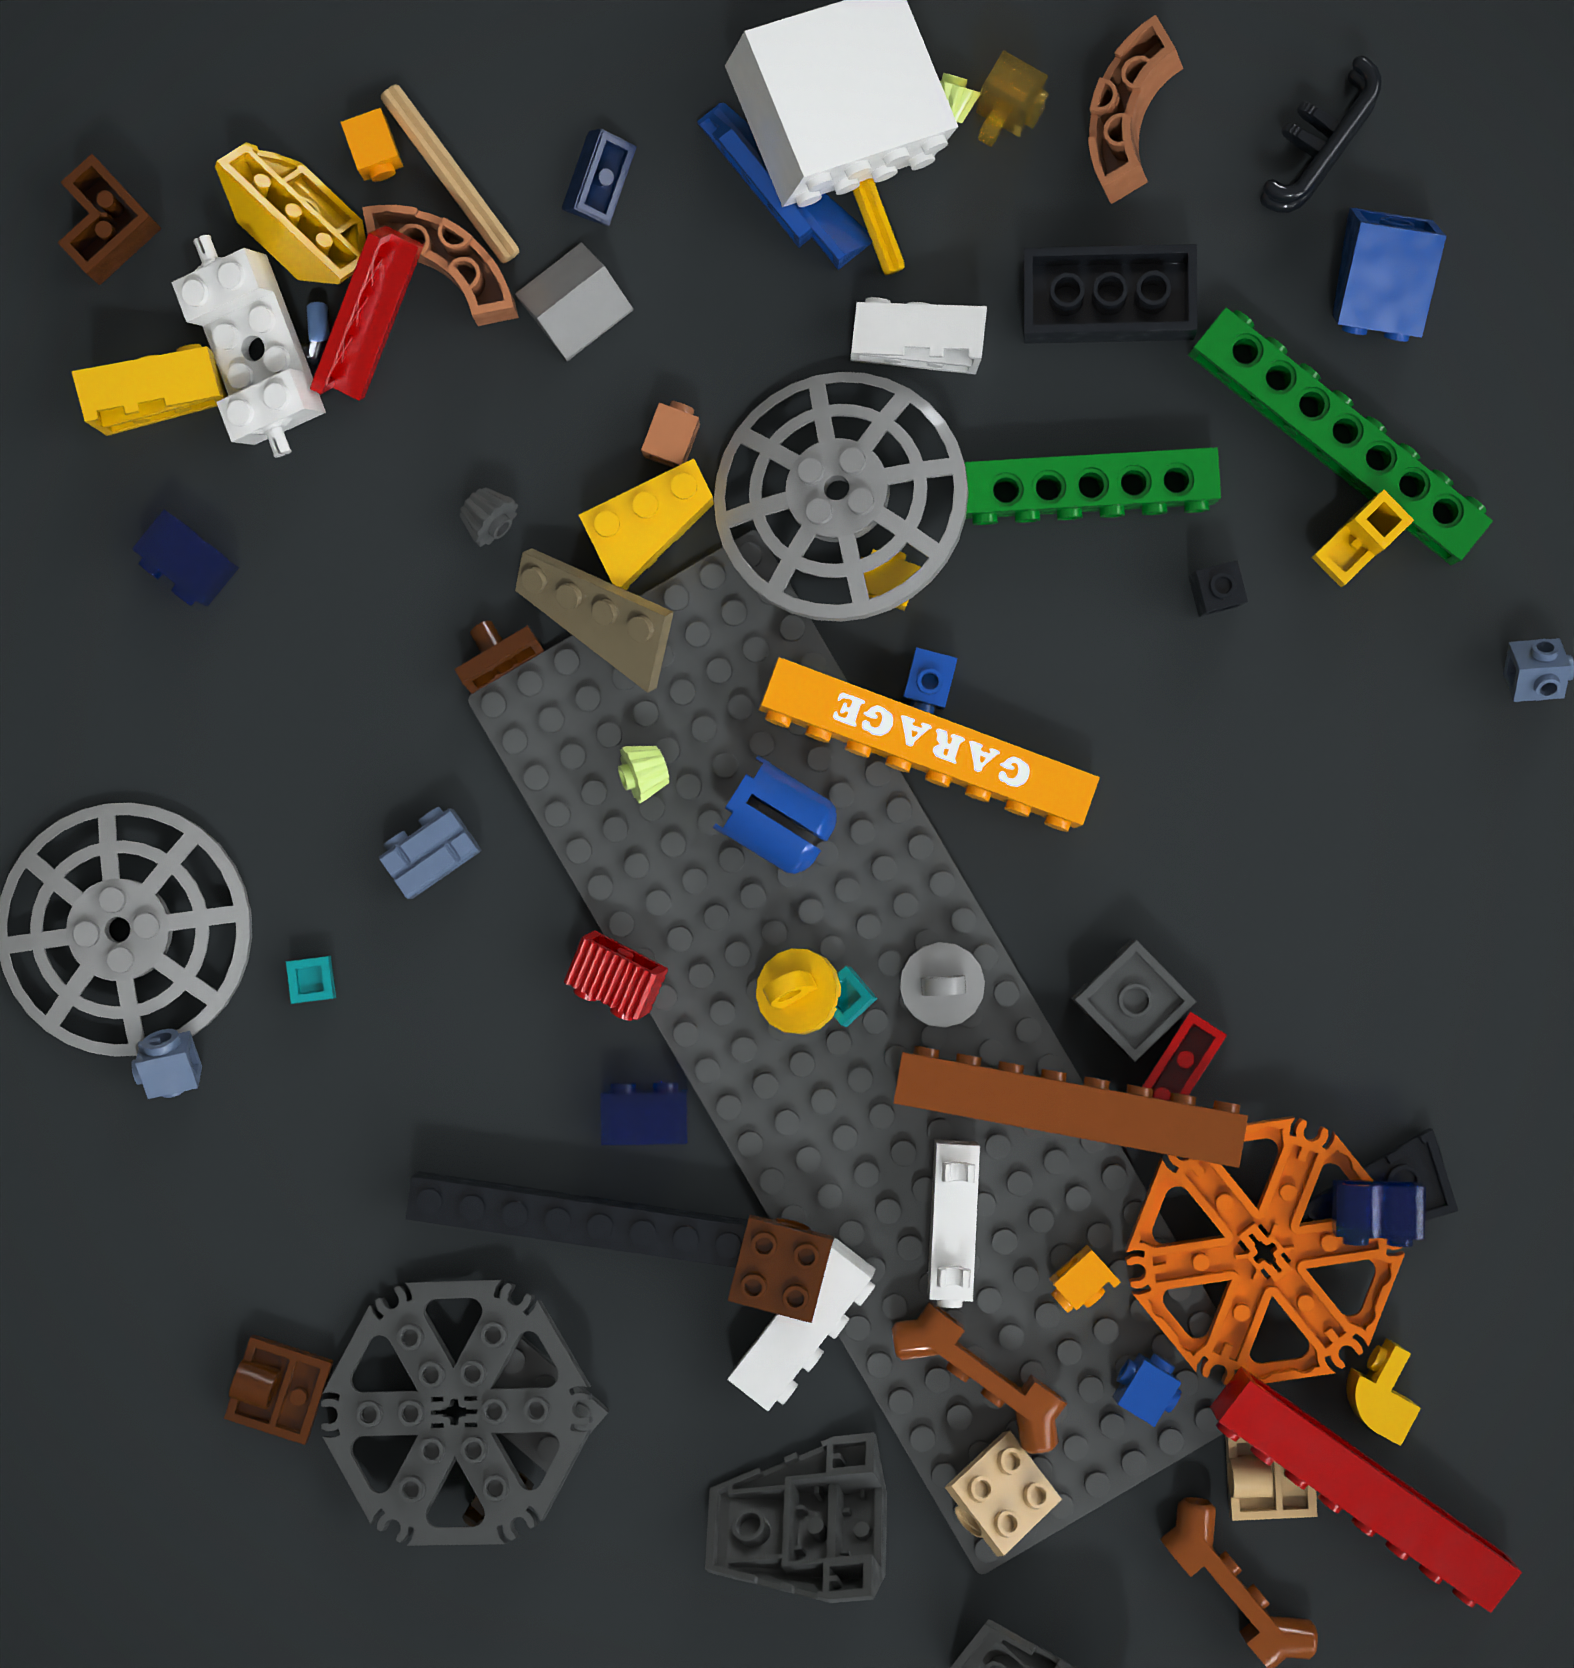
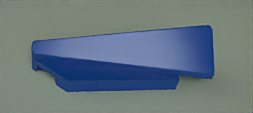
M719 103L697 121L698 125L798 248L813 238L839 270L872 243L868 231L826 193L822 194V198L819 201L805 207H798L797 203L782 207L749 124L727 104Z

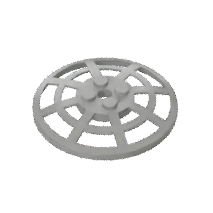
M836 372L815 375L788 385L769 396L742 422L723 453L716 475L714 493L715 520L723 548L734 568L759 595L771 604L798 616L821 621L843 622L865 619L890 611L913 598L932 582L948 562L960 539L967 515L969 491L966 467L958 442L946 421L929 402L910 388L888 378L867 373ZM840 382L863 383L883 388L894 393V396L880 412L854 404L829 405L826 384ZM809 389L812 409L786 422L770 439L751 430L757 420L776 404L796 393ZM910 403L919 409L935 427L945 444L949 458L923 461L913 439L895 422ZM832 417H855L867 420L871 424L858 441L835 438ZM815 421L818 443L807 448L801 455L781 445L796 430ZM888 432L902 446L910 463L884 468L873 450L885 433ZM742 444L759 453L750 478V503L726 511L727 477L733 457L739 445ZM770 460L790 470L786 480V491L762 498L763 478ZM953 475L952 510L946 530L938 543L917 528L926 506L927 478ZM839 480L848 483L849 491L844 498L832 500L826 496L827 488L831 483ZM914 481L912 504L908 516L904 520L887 509L890 485ZM790 509L800 528L788 548L781 543L771 530L766 520L767 515ZM753 520L763 542L775 556L781 559L769 583L761 578L743 558L733 540L730 528ZM877 524L895 535L881 549L860 559L856 538L868 533ZM814 538L827 542H839L843 563H820L806 559L803 556ZM907 543L928 557L923 566L905 582L882 595L869 598L864 573L872 571L888 562ZM796 569L817 577H847L852 603L839 605L813 603L794 598L784 593V590Z
M108 803L79 810L58 820L40 833L21 853L7 877L0 896V962L13 995L26 1013L46 1032L68 1045L90 1053L114 1057L137 1056L138 1042L143 1041L145 1038L141 1016L151 1014L166 1007L184 991H187L207 1005L196 1017L176 1030L178 1033L190 1031L191 1035L194 1036L208 1026L227 1006L240 985L249 961L252 942V914L246 887L236 865L223 847L203 828L182 815L157 806L137 803ZM131 815L150 818L170 825L184 834L168 853L144 843L126 840L117 841L116 816ZM98 818L99 843L73 853L55 869L37 854L46 843L64 830L84 821ZM197 845L208 853L221 871L230 891L233 906L207 909L205 899L198 884L188 870L181 865ZM118 853L139 855L157 863V866L143 883L131 879H120ZM100 856L101 882L90 886L82 892L65 878L70 871L81 863ZM25 868H27L44 884L40 888L33 906L30 934L8 937L7 921L10 902L18 880ZM171 875L178 880L185 890L193 911L170 914L166 903L158 892ZM55 892L72 906L67 919V927L65 929L43 932L45 911L51 895ZM118 917L124 918L130 925V934L123 942L115 941L109 933L111 922ZM235 922L236 939L233 958L225 980L217 991L196 977V975L200 971L207 953L210 936L209 926ZM195 928L193 950L184 968L166 954L171 944L173 931ZM69 945L74 958L80 966L67 984L61 980L53 969L47 956L46 948ZM33 950L35 961L42 976L59 995L46 1015L35 1006L22 988L13 968L10 954ZM156 969L174 982L158 996L138 1004L134 979ZM94 976L116 981L120 1006L99 1004L82 997L81 994ZM73 1006L97 1017L123 1019L128 1044L92 1041L70 1033L60 1025Z

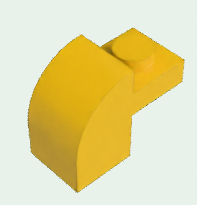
M1383 490L1341 526L1311 558L1340 587H1343L1375 555L1385 550L1414 519Z
M1386 1338L1382 1346L1378 1345L1372 1351L1367 1362V1368L1370 1369L1367 1375L1353 1368L1350 1369L1346 1391L1349 1404L1354 1413L1374 1432L1401 1446L1421 1408L1409 1398L1392 1390L1411 1353Z

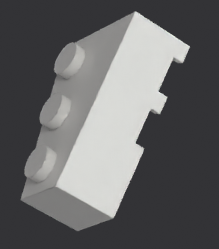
M866 298L865 302L856 303L850 361L976 374L982 358L987 306L934 305L923 302L903 304L891 303L890 300L884 298Z

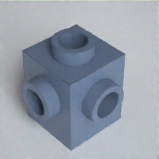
M1560 638L1509 642L1503 675L1513 702L1565 698L1568 681L1574 678V660L1571 655H1566Z

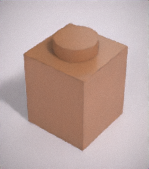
M671 401L669 406L659 402L641 449L643 457L671 468L687 462L700 427L699 417L693 415L695 410L677 401Z

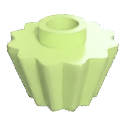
M943 73L940 83L956 122L963 123L981 92L967 89L968 79Z
M625 746L620 749L622 765L618 766L619 777L625 790L631 789L638 803L644 802L669 784L668 769L664 757L657 746Z

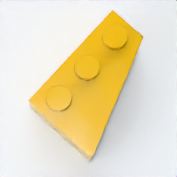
M201 344L185 345L179 347L173 353L148 355L135 360L71 371L84 421L106 436L218 406L217 401L227 397L213 352L207 346L202 347Z
M693 458L579 514V517L612 584L627 590L646 569H649L657 561V558L677 541L714 505V500Z

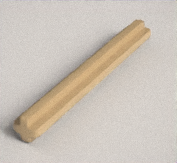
M397 84L390 86L381 94V100L499 261L503 264L511 261L519 253L517 244L401 87Z

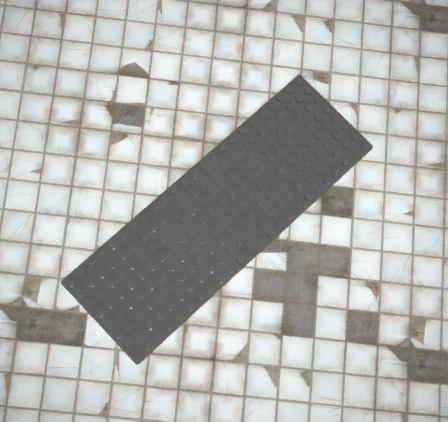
M749 531L734 540L746 562L761 578L769 583L778 566V562L771 550L763 542L758 531ZM722 547L640 595V597L674 612L656 689L647 693L572 635L469 696L468 702L602 933L668 968L656 1001L652 1005L650 1015L771 1220L775 1218L794 1220L809 1226L812 1231L834 1236V1238H837L876 1269L870 1280L876 1286L861 1306L853 1302L848 1308L845 1315L850 1319L838 1336L975 1571L979 1574H986L1222 1435L1223 1433L1216 1427L1218 1420L1210 1406L1226 1386L1221 1381L1225 1373V1367L1215 1365L1210 1370L1208 1378L1202 1376L1201 1364L1206 1358L1204 1356L1198 1363L1195 1372L1131 1292H1139L1149 1288V1285L1138 1289L1130 1286L1129 1279L1138 1278L1143 1275L1144 1267L1140 1264L1127 1265L1125 1257L1130 1254L1138 1253L1143 1255L1142 1250H1133L1126 1253L1125 1248L1146 1197L1147 1190L1121 1146L893 1104L902 1052L913 1054L914 1046L940 1050L939 1059L955 1061L956 1054L959 1053L981 1057V1066L998 1069L999 1061L1025 1065L1023 1074L1040 1077L1041 1070L1047 1069L1067 1073L1066 1082L1083 1085V1081L901 771L885 765L887 758L870 753L869 758L853 754L845 750L847 743L830 738L829 743L813 739L805 735L807 728L794 723H790L789 728L775 725L765 720L767 713L758 710L774 665L779 657L847 683L848 681L812 620L785 611L771 604L754 591L736 571ZM789 582L784 593L798 598ZM625 746H657L664 757L668 769L669 784L642 803H638L637 799L634 798L631 789L625 790L619 777L618 766L622 765L620 749ZM758 755L830 800L836 808L837 822L835 829L828 841H823L752 796L746 802L821 850L814 863L806 870L797 874L784 872L732 838L723 835L713 828L715 823L722 828L732 814L725 809L745 775L748 774L754 778L762 766L761 763L755 760ZM936 942L956 944L969 951L981 965L985 980L983 999L976 1012L964 1022L946 1028L929 1026L915 1018L903 1003L899 988L901 970L909 957L922 946ZM792 948L808 949L827 958L837 973L845 966L852 967L878 999L848 1027L841 1026L833 1016L819 1030L807 1034L786 1033L770 1025L760 1012L756 999L757 979L764 965L777 953ZM934 1139L977 1141L980 1145L973 1302L963 1301L960 1308H940L963 1324L965 1332L958 1342L1019 1387H1022L1032 1374L1068 1403L1055 1420L1059 1439L1056 1447L1044 1453L1031 1454L1027 1452L1062 1500L1004 1556H996L983 1538L974 1536L964 1528L955 1514V1508L958 1505L945 1489V1486L1002 1432L1011 1431L1020 1443L1015 1410L1006 1403L1001 1408L991 1403L980 1393L984 1388L972 1378H969L966 1383L957 1378L946 1369L948 1361L940 1355L902 1361L895 1354L891 1330L894 1324L900 1321L917 1319L928 1302L937 1305V1300H930L927 1293ZM1159 1212L1152 1229L1154 1239L1160 1243L1177 1242ZM1085 1245H1088L1121 1283L1115 1288L1110 1282L1106 1283L1103 1286L1105 1289L1104 1295L1089 1308L1082 1305L1077 1311L1073 1308L1067 1313L1050 1294L1056 1287L1049 1278ZM1202 1284L1168 1289L1163 1295L1164 1305L1188 1335L1200 1338L1207 1334L1217 1309ZM1138 1353L1149 1359L1155 1353L1169 1361L1176 1367L1173 1374L1181 1381V1385L1178 1388L1182 1391L1179 1401L1170 1413L1164 1411L1155 1427L1119 1406L1113 1398V1394L1120 1384L1116 1379L1122 1366L1128 1359L1134 1361Z

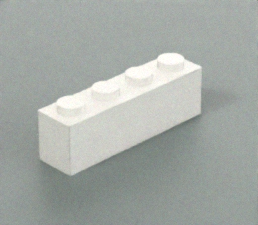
M834 1238L812 1323L776 1314L734 1367L727 1380L767 1411L771 1409L776 1401L784 1405L798 1386L793 1381L795 1376L802 1368L809 1372L824 1353L819 1348L827 1335L835 1339L850 1318L845 1315L848 1308L853 1302L861 1306L876 1286L870 1281L876 1269L837 1238Z

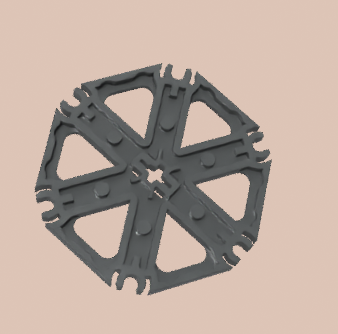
M505 1280L405 1283L409 1287L411 1295L404 1286L395 1287V1293L399 1298L398 1305L395 1308L390 1307L385 1297L375 1300L376 1307L384 1315L383 1317L379 1315L375 1305H369L322 1393L331 1392L340 1395L339 1398H329L321 1401V1407H334L338 1413L335 1422L321 1424L322 1430H339L340 1435L336 1437L323 1436L326 1445L370 1524L372 1525L377 1522L378 1515L382 1510L385 1514L380 1517L377 1523V1530H386L392 1519L399 1522L401 1530L396 1538V1541L399 1543L410 1537L413 1528L414 1533L407 1546L509 1543L504 1537L503 1532L509 1540L517 1539L520 1536L514 1526L515 1520L518 1517L523 1518L530 1529L539 1525L536 1514L530 1510L531 1507L538 1514L540 1522L545 1520L592 1431L574 1429V1425L584 1426L593 1422V1417H582L576 1412L577 1403L580 1400H591L592 1394L589 1392L574 1393L573 1388L578 1386L591 1387L590 1383L543 1302L537 1300L535 1308L529 1314L527 1310L532 1307L535 1295L526 1293L523 1301L519 1305L515 1304L511 1299V1295L516 1284L512 1282L502 1287L500 1297H498V1292ZM473 1298L481 1304V1318L457 1363H455L426 1312V1307L432 1300ZM524 1332H534L541 1340L558 1370L556 1383L551 1387L495 1388ZM381 1335L390 1341L417 1390L361 1392L354 1387L352 1382L353 1374L374 1337ZM469 1396H477V1400H469ZM433 1397H443V1401H433ZM454 1399H457L459 1407H466V1410L477 1409V1413H469L466 1416L459 1417L458 1424H455L453 1416L436 1414V1410H445L453 1406ZM444 1423V1427H434V1424ZM469 1423H477V1427H470ZM550 1432L558 1438L559 1450L538 1488L533 1490L526 1488L496 1433ZM418 1435L391 1487L386 1492L375 1491L353 1454V1444L356 1439L361 1436ZM457 1460L481 1502L485 1516L478 1526L437 1527L429 1521L427 1515Z

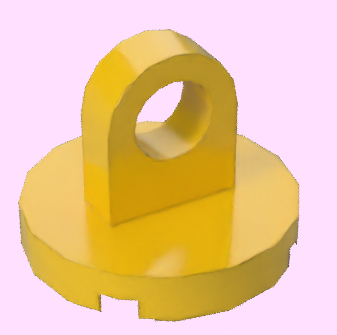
M792 948L777 953L764 965L757 979L756 999L760 1012L770 1025L783 1032L807 1034L819 1030L833 1018L837 1010L835 1007L838 1003V997L840 998L841 984L837 971L827 958L811 950Z

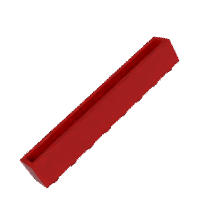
M1243 1367L1238 1369L1210 1406L1218 1420L1216 1427L1224 1435L1235 1442L1240 1437L1252 1445L1250 1451L1257 1458L1269 1466L1274 1461L1286 1469L1284 1475L1301 1489L1305 1490L1308 1485L1320 1493L1317 1496L1318 1499L1329 1509L1336 1513H1339L1342 1509L1353 1516L1352 1523L1370 1537L1377 1533L1387 1540L1385 1543L1386 1547L1404 1561L1409 1556L1420 1563L1418 1568L1423 1574L1437 1584H1440L1443 1580L1454 1587L1452 1590L1453 1594L1469 1607L1473 1608L1477 1603L1491 1613L1522 1574L1521 1570L1505 1552Z

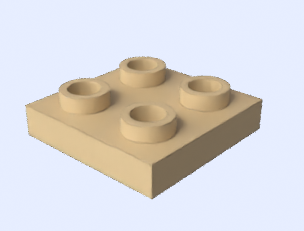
M1011 1431L1002 1432L945 1486V1489L958 1505L955 1508V1514L960 1523L974 1536L983 1538L996 1556H1004L1062 1500L1027 1452L1021 1448L1020 1443Z
M1225 1435L1229 1517L1232 1521L1318 1517L1315 1489L1309 1485L1305 1490L1301 1489L1284 1475L1286 1469L1275 1461L1271 1466L1265 1464L1250 1451L1251 1444L1241 1437L1235 1442Z

